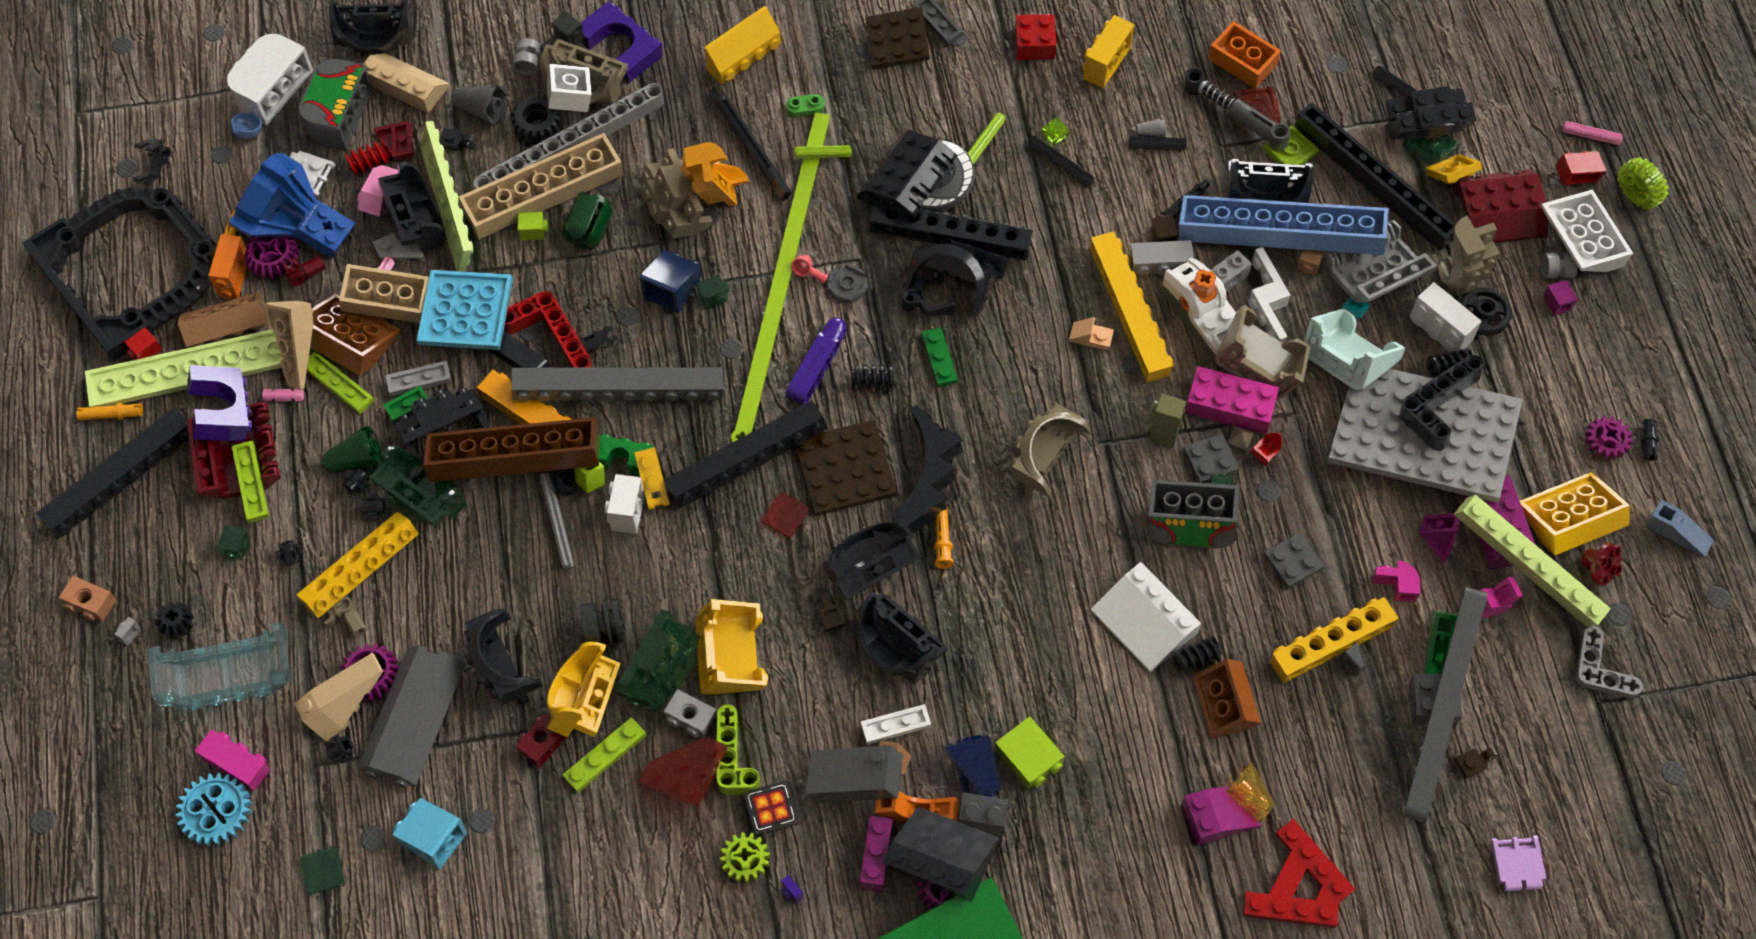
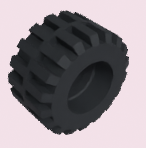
M527 96V99H521L519 101L520 104H516L514 106L515 110L511 112L515 136L520 143L523 142L525 147H533L563 130L560 110L548 109L547 96ZM538 119L545 120L544 122H542V123H540V124H536V125L529 124V123H531V122L534 121V120H538Z

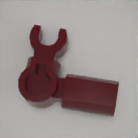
M319 255L301 264V267L295 258L292 259L293 263L289 266L285 263L282 264L283 269L286 271V277L292 286H299L305 281L306 277L310 278L326 269Z

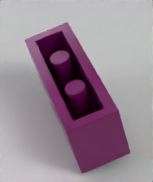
M870 816L860 890L881 893L884 891L887 866L883 861L890 848L893 818Z

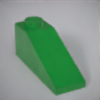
M1432 610L1424 674H1442L1457 615Z

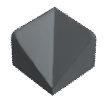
M1357 643L1348 649L1342 658L1343 663L1355 675H1359L1368 667L1361 658Z

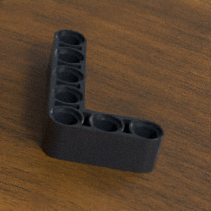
M1470 355L1403 399L1399 414L1400 419L1432 449L1437 451L1446 449L1451 435V428L1433 410L1480 379L1484 366L1483 359L1477 355Z

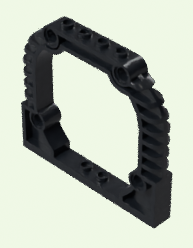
M128 187L129 189L123 190L117 189L115 190L116 192L107 193L99 201H94V204L91 206H86L80 213L73 214L72 218L66 220L65 217H62L22 242L31 258L113 362L127 353L126 340L144 327L154 336V329L163 326L165 322L170 319L172 320L180 312L183 313L185 309L195 305V302L200 298L202 299L204 293L211 285L208 275L216 252L213 247L216 243L209 234L206 236L203 233L205 230L198 221L194 222L192 220L194 217L188 208L185 210L182 208L183 203L177 195L173 197L163 187L154 190ZM147 210L156 219L169 220L188 243L187 254L193 264L188 276L176 287L139 310L134 307H128L119 316L99 315L92 319L84 309L87 306L80 297L76 299L74 297L76 292L69 283L65 285L58 276V274L63 272L69 254H75L81 249V240L118 216L130 211Z

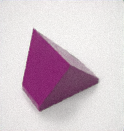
M1454 513L1424 516L1419 535L1445 564L1461 520Z

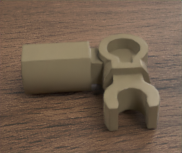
M343 597L331 609L321 615L322 618L330 615L329 619L324 621L327 627L332 626L336 619L344 617L354 637H359L367 631L359 613L356 611V605L349 597Z

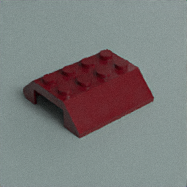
M1531 169L1515 171L1514 175L1509 172L1484 174L1483 176L1476 175L1475 179L1464 177L1452 183L1454 195H1457L1458 191L1460 192L1466 216H1468L1475 229L1491 223L1495 224L1497 231L1493 238L1494 243L1548 236V217L1541 208V205L1547 203L1539 175Z
M266 402L249 405L253 412L250 413L248 420L252 421L251 433H247L246 441L193 439V418L186 419L198 495L222 499L241 496L232 446L252 440L255 444L264 490L269 489L280 479L278 462L273 461L277 455L272 426L266 424L270 420L268 404Z

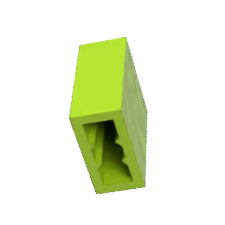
M1030 716L995 742L994 750L1028 790L1034 786L1038 788L1046 781L1045 777L1050 773L1054 775L1063 768L1062 764L1065 756Z

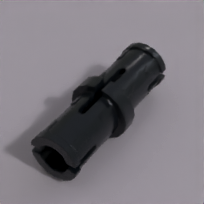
M1650 418L1643 421L1644 435L1641 441L1644 445V460L1655 461L1658 459L1657 443H1659V436L1657 435V421L1654 419L1652 424V419Z

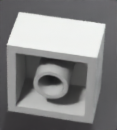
M550 64L547 76L548 109L588 112L591 99L589 68Z
M615 474L614 482H610L609 486L610 501H606L605 514H608L607 523H610L612 531L637 534L645 498L641 477Z

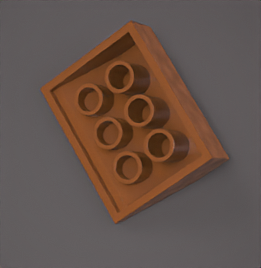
M335 293L312 308L313 330L310 348L360 376L375 365L400 335L401 330L376 316L341 311L340 295Z

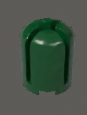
M584 191L577 194L562 228V234L570 244L575 242V247L583 250H592L601 243L614 210L609 206L610 201L597 193L594 196L584 195Z

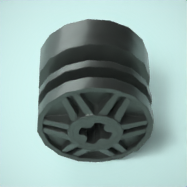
M617 598L611 599L612 609H608L606 600H602L601 611H597L594 602L579 605L585 642L602 643V637L607 636L609 644L614 645V634H617L619 643L625 642V621Z

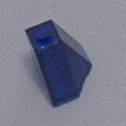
M983 733L959 739L956 742L957 744L954 745L952 743L943 745L946 753L977 794L992 797L997 795L996 791L1002 790L990 736Z

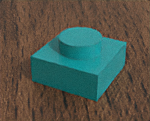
M1350 297L1343 304L1342 309L1344 308L1352 313L1355 318L1360 319L1368 311L1370 304L1354 302Z

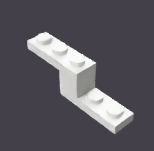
M1261 247L1255 249L1252 264L1260 272L1264 286L1251 291L1249 306L1252 310H1255L1258 315L1259 324L1266 329L1267 333L1285 344L1287 335L1273 311L1288 305L1290 293L1264 248Z

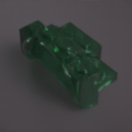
M392 445L381 453L384 462L370 476L373 483L387 492L392 502L421 523L427 521L434 527L446 516L453 519L467 504L463 493L453 481L429 482L423 466L424 461L400 448L398 445Z
M662 609L659 615L656 616L652 627L620 681L614 687V691L635 705L657 712L665 699L670 695H674L686 680L696 660L692 651L697 646L700 639L692 627L677 623L669 611ZM645 678L650 679V681L642 684Z

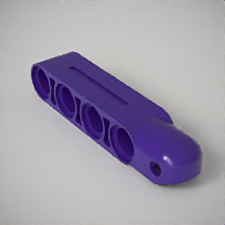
M837 317L831 318L826 323L822 332L818 334L787 388L785 394L787 399L801 405L810 400L846 335V323L844 320Z

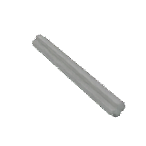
M547 472L540 475V480L561 564L564 569L573 567L574 563L556 492L550 478L551 474Z

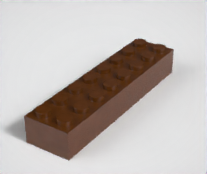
M596 417L430 433L426 437L423 466L429 482L599 466L600 431Z

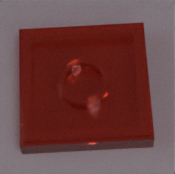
M1274 87L1235 91L1236 100H1242L1276 123L1281 122V114Z

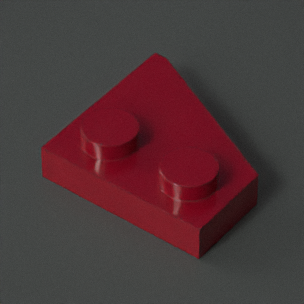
M410 120L373 128V131L380 140H383L386 149L395 161L414 157L413 129Z

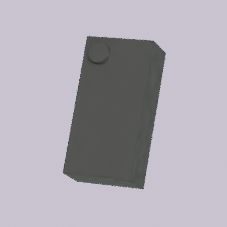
M891 745L811 751L805 794L818 803L898 798L903 754Z

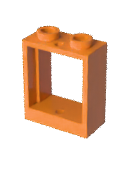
M220 235L208 276L218 296L223 299L239 298L248 269L244 262V258H246L245 250L247 248L241 236Z

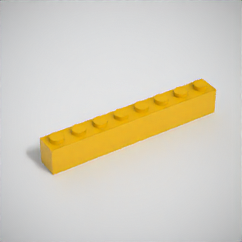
M1114 231L1091 237L1089 249L1146 382L1169 377L1174 366L1172 357L1167 355L1165 341L1159 337L1158 325L1155 321L1153 322L1151 309L1143 300V291L1136 284V274L1130 270L1129 258L1126 254H1123L1120 238L1116 237Z

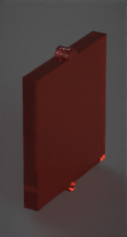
M780 492L762 517L761 522L773 528L774 532L778 531L791 538L811 508L799 502L797 498H792Z

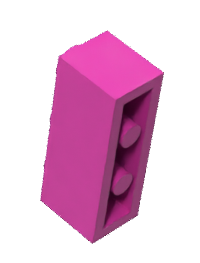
M211 729L196 748V754L200 759L224 774H229L233 779L237 778L241 784L243 783L245 787L254 792L270 771L266 764L267 760L258 753H255V755L249 753V748L244 744L231 742L232 738L222 731L217 733Z

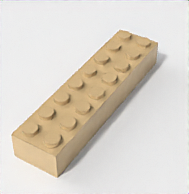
M602 133L459 196L462 210L478 239H481L517 223L518 213L545 211L576 197L579 192L584 191L585 193L623 176L622 163L605 133Z

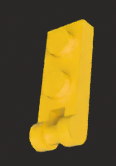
M655 447L634 452L649 510H653L656 506L663 505V507L670 505ZM660 491L661 497L652 498L651 493Z

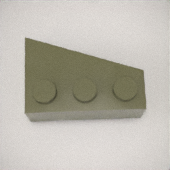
M1161 394L1159 401L1155 400L1147 432L1151 433L1149 441L1171 448L1174 447L1185 415V400Z

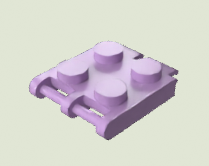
M1537 835L1525 839L1511 837L1509 840H1497V838H1491L1498 884H1503L1505 891H1519L1522 889V883H1524L1525 890L1543 888L1542 881L1546 880V874ZM1519 843H1532V845L1519 846ZM1512 844V846L1499 847L1498 845Z

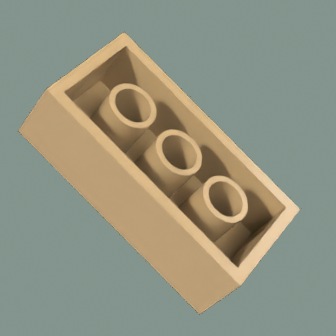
M347 264L339 299L340 309L343 312L420 323L429 277Z

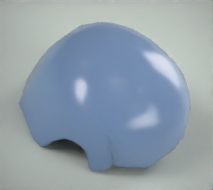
M253 112L248 114L238 113L231 119V131L240 139H253L261 131L262 119L257 118Z

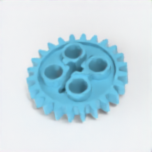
M219 772L216 778H214L209 773L208 780H204L200 776V783L196 784L192 781V789L184 788L187 795L179 796L183 804L176 805L178 810L181 811L176 814V817L180 819L177 824L180 828H183L182 832L188 835L191 841L196 839V842L201 845L205 840V844L208 847L214 841L217 846H220L221 839L228 843V836L232 835L237 838L235 832L237 829L244 831L241 825L242 822L249 823L245 815L252 814V811L247 808L252 805L250 799H247L250 797L248 791H245L246 787L243 783L239 785L240 781L237 778L232 780V777L227 774L223 779L222 774ZM221 790V794L218 797H212L216 791ZM203 795H206L208 797V799L212 802V804L216 807L220 814L225 818V824H223L218 819V817L202 799ZM198 805H203L200 811L194 812ZM229 807H235L231 813L226 814V810ZM216 821L212 828L207 829V825L210 822Z

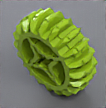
M1641 157L1633 158L1619 168L1617 181L1620 184L1618 186L1622 188V193L1632 203H1635L1637 207L1641 206L1644 210H1651L1666 199L1668 195L1667 190L1669 189L1666 185L1667 180L1663 178L1664 174L1660 173L1659 168H1656L1653 162L1649 163L1647 159L1643 160Z

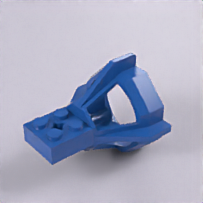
M276 153L261 164L260 170L254 176L238 203L235 214L229 221V225L248 237L291 236L299 238L332 259L352 232L355 222L316 199L303 165L283 153Z

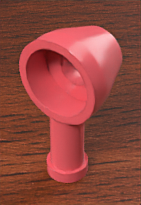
M808 255L798 256L791 263L792 271L798 276L803 277L809 274L821 281L822 284L825 283L829 276L813 268L812 259Z

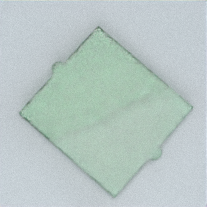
M338 847L323 851L318 849L316 853L300 857L308 896L323 891L327 893L330 889L345 885Z

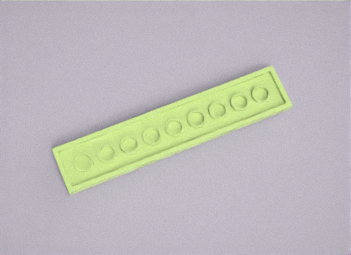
M267 330L85 371L89 407L114 406L117 403H128L188 389L187 377L190 365L241 368L242 376L282 368L280 364L282 356L279 349H275L273 342H276L273 330Z

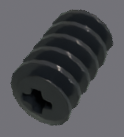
M1467 348L1466 350L1461 349L1458 352L1452 351L1451 353H1443V355L1428 356L1427 369L1430 376L1437 377L1461 360L1473 355L1470 348Z
M855 364L851 375V390L854 389L856 384L860 391L863 385L866 386L867 391H870L872 385H874L875 391L879 390L880 385H882L884 391H887L890 385L893 391L894 371L892 366L889 365L885 371L883 365H880L877 371L873 364L870 370H868L866 364L863 365L862 370L859 369L858 364Z
M1211 636V640L1205 638L1203 643L1197 641L1195 646L1189 644L1187 649L1185 647L1179 648V652L1173 650L1172 658L1177 670L1189 675V667L1194 672H1197V664L1204 669L1205 661L1210 666L1213 665V658L1218 663L1221 662V650L1216 638Z

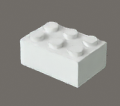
M1435 282L1417 297L1409 317L1415 325L1423 328L1431 338L1441 343L1448 352H1458L1461 349H1465L1473 341L1482 322Z

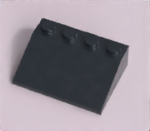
M917 807L892 841L883 863L891 871L972 903L1000 839Z

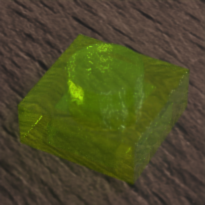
M1057 117L1044 125L1042 132L1055 144L1068 136L1070 129Z

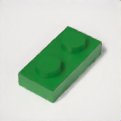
M420 385L385 403L383 406L395 424L398 422V418L407 414L409 416L413 415L411 407L414 406L413 403L421 398H425V400L429 398Z

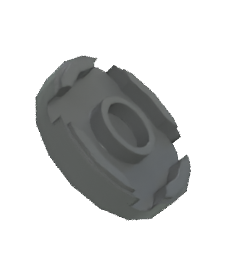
M853 265L839 266L830 273L828 277V291L837 301L851 303L860 300L866 294L868 281L866 274L859 267Z

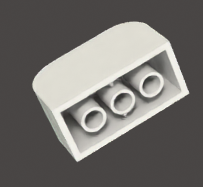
M268 34L256 40L246 50L242 58L234 64L228 74L227 82L239 110L247 114L253 112L257 118L262 119V124L267 126L313 72V68L305 47L282 35Z

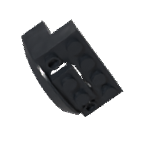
M926 243V245L914 249L902 288L908 290V287L914 288L921 265L939 271L945 270L948 274L976 284V297L972 313L980 314L983 312L990 288L995 285L999 271L995 270V266L991 264H979L978 258H975L973 253L958 246Z

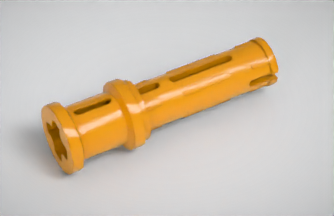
M947 507V510L940 512L935 518L936 542L934 544V551H936V560L934 565L939 569H948L954 565V560L951 558L953 544L949 541Z

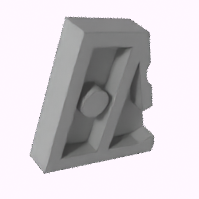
M394 233L373 241L381 261L384 257L397 261H407V259L425 261L424 254L418 243L402 246L400 239H396Z

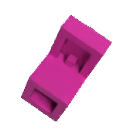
M1398 560L1394 568L1388 565L1375 568L1372 574V583L1394 585V601H1417L1420 596V577L1413 566Z
M1514 577L1506 578L1494 588L1480 589V591L1488 593L1482 618H1488L1507 611L1513 607L1512 604L1523 597Z

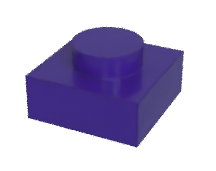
M787 875L781 880V892L787 900L790 901L792 899L796 904L803 899V892L791 877Z

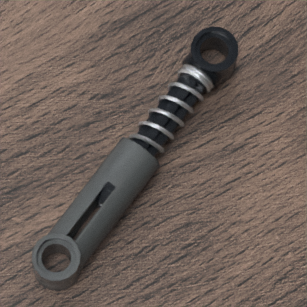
M1190 68L1186 71L1184 89L1188 94L1205 95L1206 99H1211L1212 103L1216 102L1217 106H1222L1223 110L1227 109L1230 117L1267 140L1272 149L1281 151L1288 147L1290 128L1286 124L1276 123L1242 100L1237 99L1235 101V98L1231 99L1229 95H1225L1224 91L1220 92L1219 88H1214L1213 84L1210 85L1201 69Z

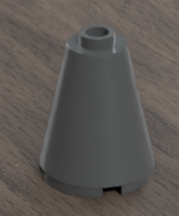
M500 85L458 87L452 93V101L455 106L489 124L496 125V122H501L508 109V103L505 102V96L508 97V93Z

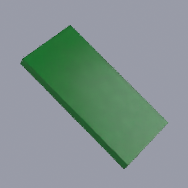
M988 877L981 881L972 903L953 896L877 939H1023L993 878Z

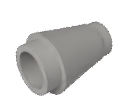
M1159 118L1137 124L1138 136H1166L1165 120H1160Z

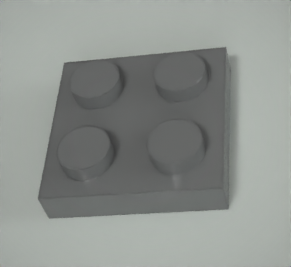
M1223 433L1183 447L1185 456L1198 483H1208L1239 472L1237 462Z
M1301 532L1264 552V557L1287 589L1322 571L1325 567Z

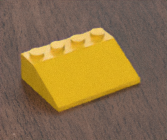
M1592 472L1520 501L1524 515L1538 538L1555 556L1629 526L1630 505Z

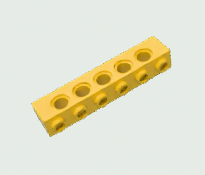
M397 511L296 594V596L308 611L319 618L419 535L410 520Z
M1385 597L1379 600L1376 598L1366 603L1365 607L1361 609L1354 608L1348 612L1346 617L1342 619L1337 617L1330 621L1328 626L1324 628L1317 627L1310 632V635L1304 638L1303 636L1297 637L1291 642V645L1276 648L1272 652L1273 654L1269 662L1284 684L1346 652L1356 643L1360 645L1395 627L1399 618ZM1365 617H1371L1375 622H1369ZM1347 626L1354 627L1356 631H1350ZM1328 636H1335L1338 641H1332ZM1309 645H1315L1319 650H1313ZM1291 655H1298L1300 660L1293 659Z

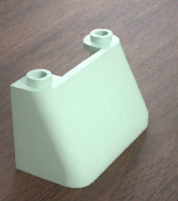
M1344 308L1311 318L1304 342L1311 346L1308 359L1355 390H1361L1369 386L1399 362L1403 356L1405 347L1396 342L1387 343L1382 351L1356 334V319L1352 313Z

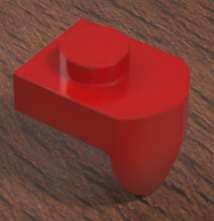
M1280 433L1265 435L1249 453L1266 466L1282 447Z

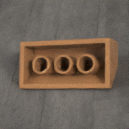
M259 291L181 314L178 326L186 347L204 345V342L212 340V342L220 341L229 334L237 336L243 334L244 330L249 328L253 330L263 328L264 324L267 323L261 293Z

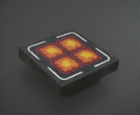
M787 780L743 792L755 837L799 825Z

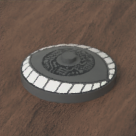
M943 140L941 141L958 155L957 159L951 164L950 169L943 168L935 161L934 164L944 171L945 176L941 178L940 183L927 200L915 192L912 193L924 204L922 208L933 212L944 211L961 203L972 190L975 179L973 162L968 153L960 146Z

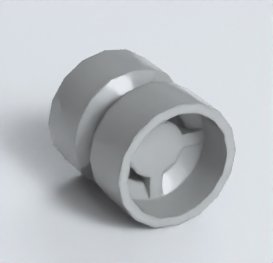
M529 38L517 41L513 61V69L517 73L522 75H534L537 73L541 44Z
M1557 252L1543 254L1541 271L1544 279H1557L1559 276L1562 279L1575 278L1578 266L1569 252H1562L1560 255Z

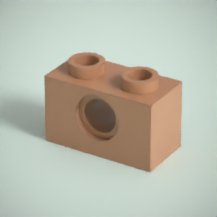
M72 576L59 596L66 610L72 613L76 611L81 612L82 616L91 621L97 619L103 622L116 602L115 597L110 591L75 576ZM90 598L88 602L83 603L86 599Z

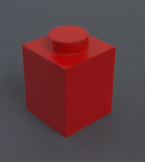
M145 327L125 341L128 347L126 352L132 360L155 356L162 351L158 341Z

